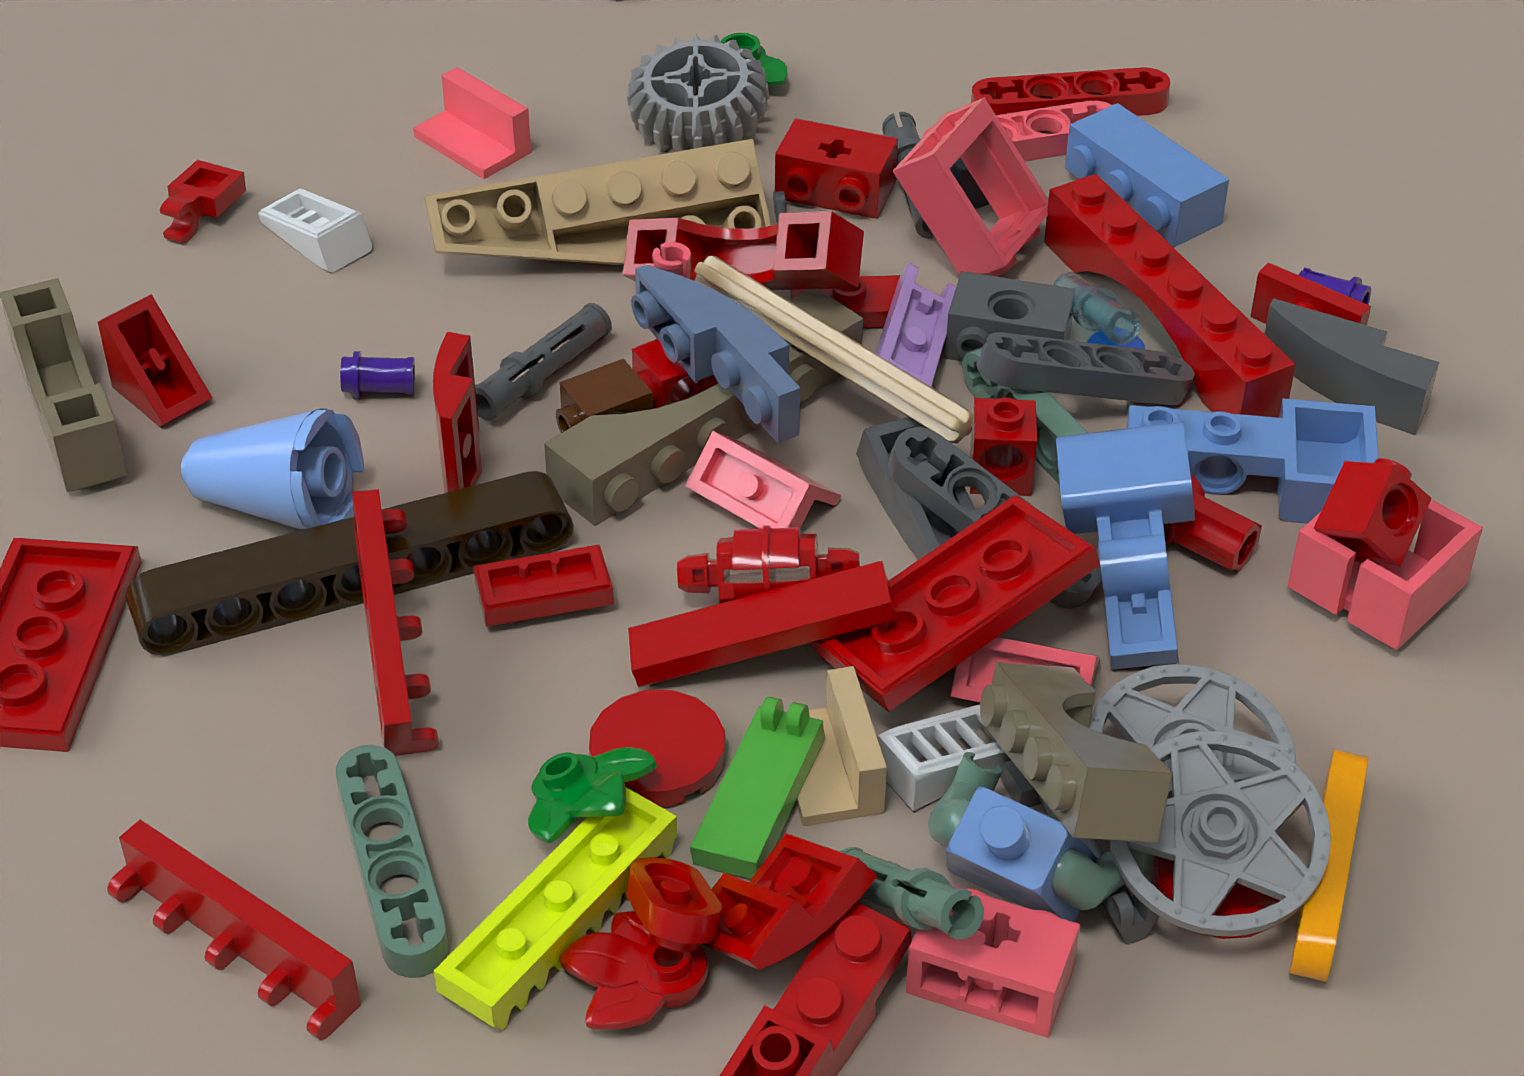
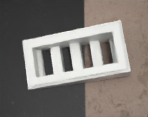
M301 188L261 209L258 213L263 225L314 264L331 273L368 254L372 249V243L362 213Z
M980 705L901 725L877 735L887 766L886 782L912 811L944 795L952 783L964 753H974L973 762L990 770H994L1001 763L1011 761L984 727L980 716ZM981 728L993 742L986 744L975 731ZM963 738L972 748L965 750L956 740ZM943 747L949 755L942 756L938 749ZM925 757L927 760L924 762L919 761V759Z

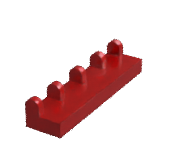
M379 489L352 492L353 526L383 747L391 751L395 756L432 751L439 746L437 730L431 727L412 729L408 700L422 698L430 694V678L428 675L421 673L405 675L400 641L413 640L422 635L421 619L414 615L397 617L392 584L406 583L414 578L413 563L408 559L389 560L385 537L387 534L400 533L407 528L406 515L400 509L382 510Z
M141 819L119 836L126 865L109 881L107 892L110 896L119 902H126L142 889L162 903L153 916V925L166 934H170L185 921H189L214 939L205 952L204 958L207 963L221 970L227 967L236 957L240 956L268 975L260 984L257 993L258 997L268 1005H278L291 992L316 1008L307 1022L306 1029L319 1040L328 1038L361 1006L354 965L351 959Z

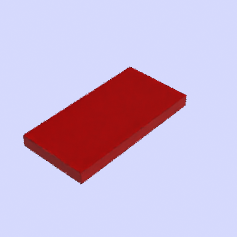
M1014 495L888 580L896 620L814 641L812 644L815 652L836 669L854 666L861 690L886 711L890 712L1099 567L1098 554L1094 546L1019 496Z
M13 538L0 567V747L60 752L69 751L126 604V589L130 581L136 577L142 563L138 546Z

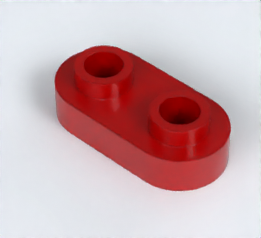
M659 857L640 858L631 863L626 896L645 929L656 936L655 941L659 945L674 951L690 952L697 950L700 944L708 943L716 938L722 905L700 871L686 863Z

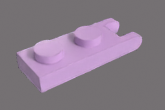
M908 262L898 280L876 354L931 387L947 334L948 312L956 286L948 283L941 295H938L915 283L919 267Z

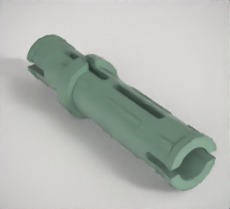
M848 847L840 851L859 858L878 876L862 895V898L895 911L904 924L919 930L936 928L957 940L966 939L974 935L980 928L984 915L981 899L976 895L971 896L972 892L969 890L951 886L942 874L927 868L909 870L891 861L865 853L857 847Z

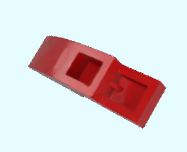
M856 902L835 924L820 935L774 1009L763 1006L719 1076H837L877 1016L875 1001L912 942L910 928Z

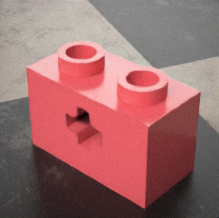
M965 888L972 892L971 896L976 895L982 901L984 915L980 928L974 935L958 940L936 928L931 930L917 929L909 946L906 993L1049 1038L1074 970L1080 924L1059 918L1048 911L1032 910L989 897L979 890Z

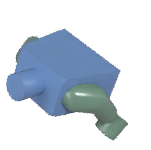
M964 753L950 787L936 804L928 820V831L931 837L942 846L947 847L946 859L949 872L1022 907L1048 911L1059 918L1075 922L1080 910H1089L1097 907L1125 884L1113 860L1111 851L1097 858L1081 838H1073L1061 822L994 792L1003 771L1002 767L997 765L994 770L983 768L973 762L974 753ZM1129 848L1141 873L1145 878H1148L1155 855Z

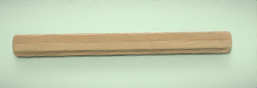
M708 256L703 263L699 262L694 270L697 273L696 282L727 296L745 307L768 324L788 343L924 427L937 432L950 443H959L964 436H968L973 428L971 424L974 416L967 408L718 257Z

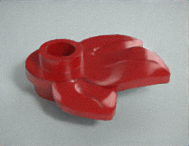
M627 911L614 915L611 923V933L595 932L580 937L561 954L559 961L561 967L567 972L597 987L586 1012V1026L591 1029L613 1030L645 1024L653 1019L662 1007H680L694 1000L708 975L707 958L703 949L699 946L695 951L680 952L664 948L655 941L656 936L645 929L636 912Z

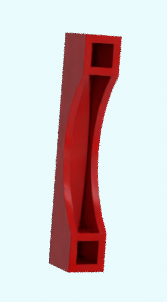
M1097 174L1082 177L1073 182L1049 189L1044 243L1073 273L1090 271L1104 274L1123 284L1143 301L1160 321L1176 345L1183 361L1193 368L1195 373L1193 381L1200 399L1211 412L1279 418L1282 398L1289 399L1296 367V364Z

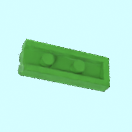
M767 696L762 706L758 707L690 845L693 865L751 879L772 852L825 739L823 720L811 718L808 705L792 702L788 712H784L782 699Z

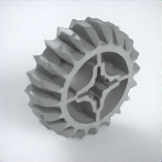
M697 34L692 41L682 42L675 37L673 46L656 45L654 55L641 56V65L631 69V79L628 84L629 91L627 92L628 107L635 130H640L645 142H655L660 152L672 147L676 152L742 141L743 136H754L756 126L765 121L767 100L769 99L765 71L762 68L761 61L753 57L751 49H739L736 40L722 44L717 35L713 36L710 40H700Z

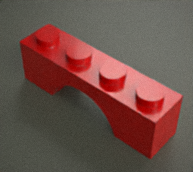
M833 211L779 213L777 224L752 229L709 226L681 218L629 220L623 276L636 282V268L644 265L653 267L652 254L654 249L657 247L661 250V244L676 242L686 245L690 249V279L695 281L697 274L694 271L696 265L699 262L703 263L708 256H716L770 290L858 288L864 231Z

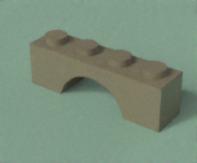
M55 278L0 292L12 345L66 492L97 486L110 480L128 476L115 418L101 383L94 384L80 343L73 314L59 279Z
M996 662L992 685H986L982 692L980 701L981 721L1072 837L1158 843L1172 778V772L1146 744L1118 739L1089 729L1096 691L1074 668Z

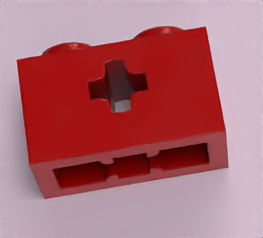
M795 118L775 152L774 192L784 191L786 201L878 219L896 183V176L893 170L897 167L898 138Z

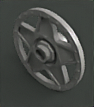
M1170 664L1147 668L1131 674L1116 683L1101 697L1091 715L1089 729L1102 733L1104 724L1109 719L1127 741L1146 744L1149 749L1166 739L1181 734L1198 731H1224L1262 741L1286 755L1296 764L1295 747L1290 731L1282 716L1267 698L1244 681L1225 672L1204 666ZM1162 684H1196L1176 707L1139 692ZM1235 699L1243 703L1263 722L1274 742L1233 729ZM1212 750L1234 782L1273 772L1272 769L1246 756ZM1170 759L1163 763L1170 770ZM1171 782L1167 798H1173Z
M1224 731L1190 732L1174 736L1152 746L1150 750L1162 762L1170 759V771L1172 772L1173 798H1168L1166 801L1158 843L1109 840L1113 860L1122 879L1132 893L1147 908L1172 924L1190 931L1214 936H1240L1261 932L1282 923L1298 912L1314 894L1323 877L1328 863L1331 843L1327 811L1322 798L1308 776L1297 764L1274 747L1237 733ZM1212 750L1246 756L1272 769L1273 772L1234 782ZM1302 804L1306 809L1313 837L1309 869L1277 834L1280 828ZM1129 848L1174 861L1173 900L1165 897L1143 876ZM1236 883L1281 900L1276 904L1251 914L1214 915Z

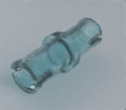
M1073 272L1063 273L1054 281V286L1076 289L1072 316L1075 322L1084 329L1093 332L1099 331L1111 342L1118 345L1129 343L1138 334L1140 322L1134 320L1139 318L1138 313L1120 304L1115 294L1105 286L1091 285Z

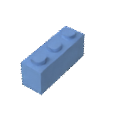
M1114 104L1070 124L1065 169L1078 179L1097 174L1173 247L1222 224L1229 179L1120 104Z

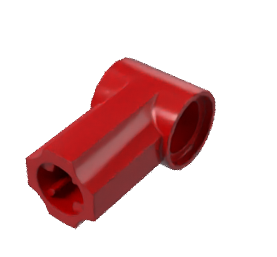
M1190 473L1195 520L1163 524L1165 544L1168 545L1171 541H1174L1238 573L1248 563L1255 546L1259 542L1262 525L1206 498L1202 485Z

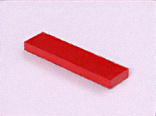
M883 561L628 628L631 671L637 686L643 687L896 620Z

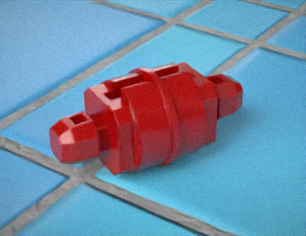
M763 525V529L734 530L733 537L720 538L716 547L717 559H710L709 553L687 555L677 562V583L679 589L688 593L709 594L711 587H718L720 604L859 567L860 553L850 548L828 547V554H819L817 534H801L800 527L771 528L770 525ZM801 566H809V571L801 570L775 572V569L778 568H799ZM762 569V572L730 575V570Z

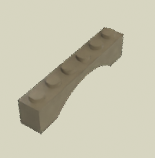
M808 289L789 300L862 345L863 318L820 289ZM788 343L790 345L789 376L800 387V401L806 400L814 392L842 376ZM718 383L695 396L660 408L626 414L593 415L544 443L546 474L552 479L562 501L591 524L597 526L616 513L628 509L634 502L665 483L672 482L680 474L695 466L712 431L737 440L755 428L762 427L760 423L755 424L749 418L744 405L729 388L724 389Z

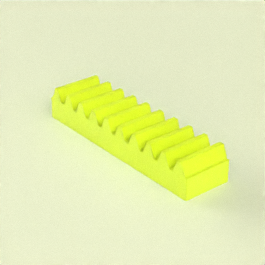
M626 788L625 810L622 815L587 817L434 970L436 991L490 1026L497 1027L503 1031L508 1025L511 1009L515 1006L522 1011L527 1006L530 989L535 987L541 991L546 986L549 970L552 967L558 971L562 969L559 958L570 944L585 936L588 929L598 932L606 910L613 914L619 910L622 894L626 892L631 863L640 858L658 857L659 855L668 858L671 855L674 841L677 837V816Z

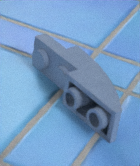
M648 265L636 268V295H633L631 299L633 314L638 324L643 329H649L661 342L669 360L673 363L678 362L694 381L715 375L720 386L724 389L729 388L742 402L749 418L755 424L760 423L777 443L799 436L800 387L789 376L790 345L768 324L727 296L701 283L669 271Z

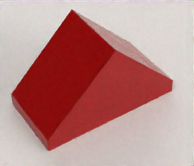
M152 294L97 322L112 388L157 426L161 427L213 398Z

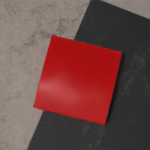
M447 332L440 345L433 372V395L445 493L475 485L482 473L471 336Z
M785 833L749 882L723 873L712 887V891L720 901L722 909L716 938L702 945L755 969H763L801 950L822 935L862 897L878 876L857 857Z

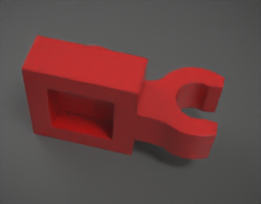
M197 159L167 186L169 198L162 203L160 214L173 217L174 220L171 226L163 232L164 238L180 243L188 242L196 232L201 215L217 218L246 191L244 172Z

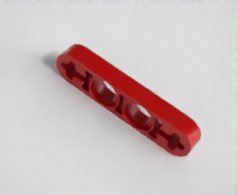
M1147 67L991 77L981 79L972 86L971 103L985 97L995 115H1002L1085 101H1102L1111 105L1118 103L1136 116L1152 115L1162 112L1168 105L1170 78L1166 73L1158 69Z

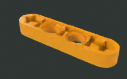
M1333 749L1322 797L1330 824V853L1326 869L1316 891L1301 908L1289 974L1327 982L1339 930L1366 778L1368 756Z

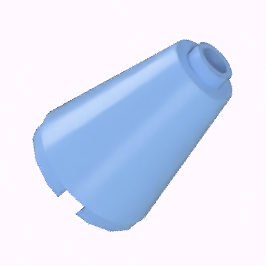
M320 408L198 438L191 444L189 450L183 456L181 475L191 494L197 499L304 530L353 517L351 492L353 472H364V458L360 438L351 419L345 414L333 413L334 410Z

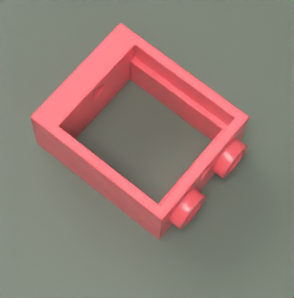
M985 97L944 114L893 170L896 178L959 275L961 271L997 277L1008 271L1017 262L1015 254L1019 249L1040 234L1041 229L1039 225L1048 215L1047 196ZM959 158L962 159L999 218L990 231L950 170Z

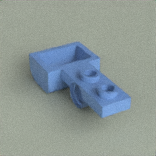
M1282 398L1279 418L1231 414L1228 412L1170 409L1162 406L1129 405L1126 429L1184 422L1190 473L1200 482L1205 493L1213 495L1231 493L1241 487L1247 475L1278 477L1279 516L1286 522L1307 524L1322 511L1344 461L1374 463L1379 458L1375 406Z
M1184 422L1056 437L1060 493L1065 526L1074 534L1098 532L1099 557L1112 669L1179 663L1163 524L1195 520Z

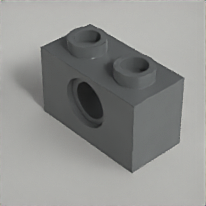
M961 271L948 312L945 359L963 361L966 353L983 347L988 335L994 332L1069 340L1076 289Z

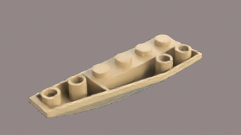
M753 139L424 196L435 253L624 265L629 220L681 218L709 226L738 229L771 226Z

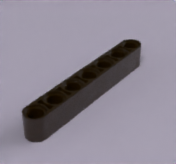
M538 471L524 472L382 509H400L405 512L407 528L400 533L385 535L389 560L408 559L412 561L414 578L411 581L392 584L394 595L474 574L473 566L551 553L568 542L574 528L571 516L552 479L547 474ZM353 517L140 573L130 581L126 589V601L141 646L144 650L154 655H173L363 604Z

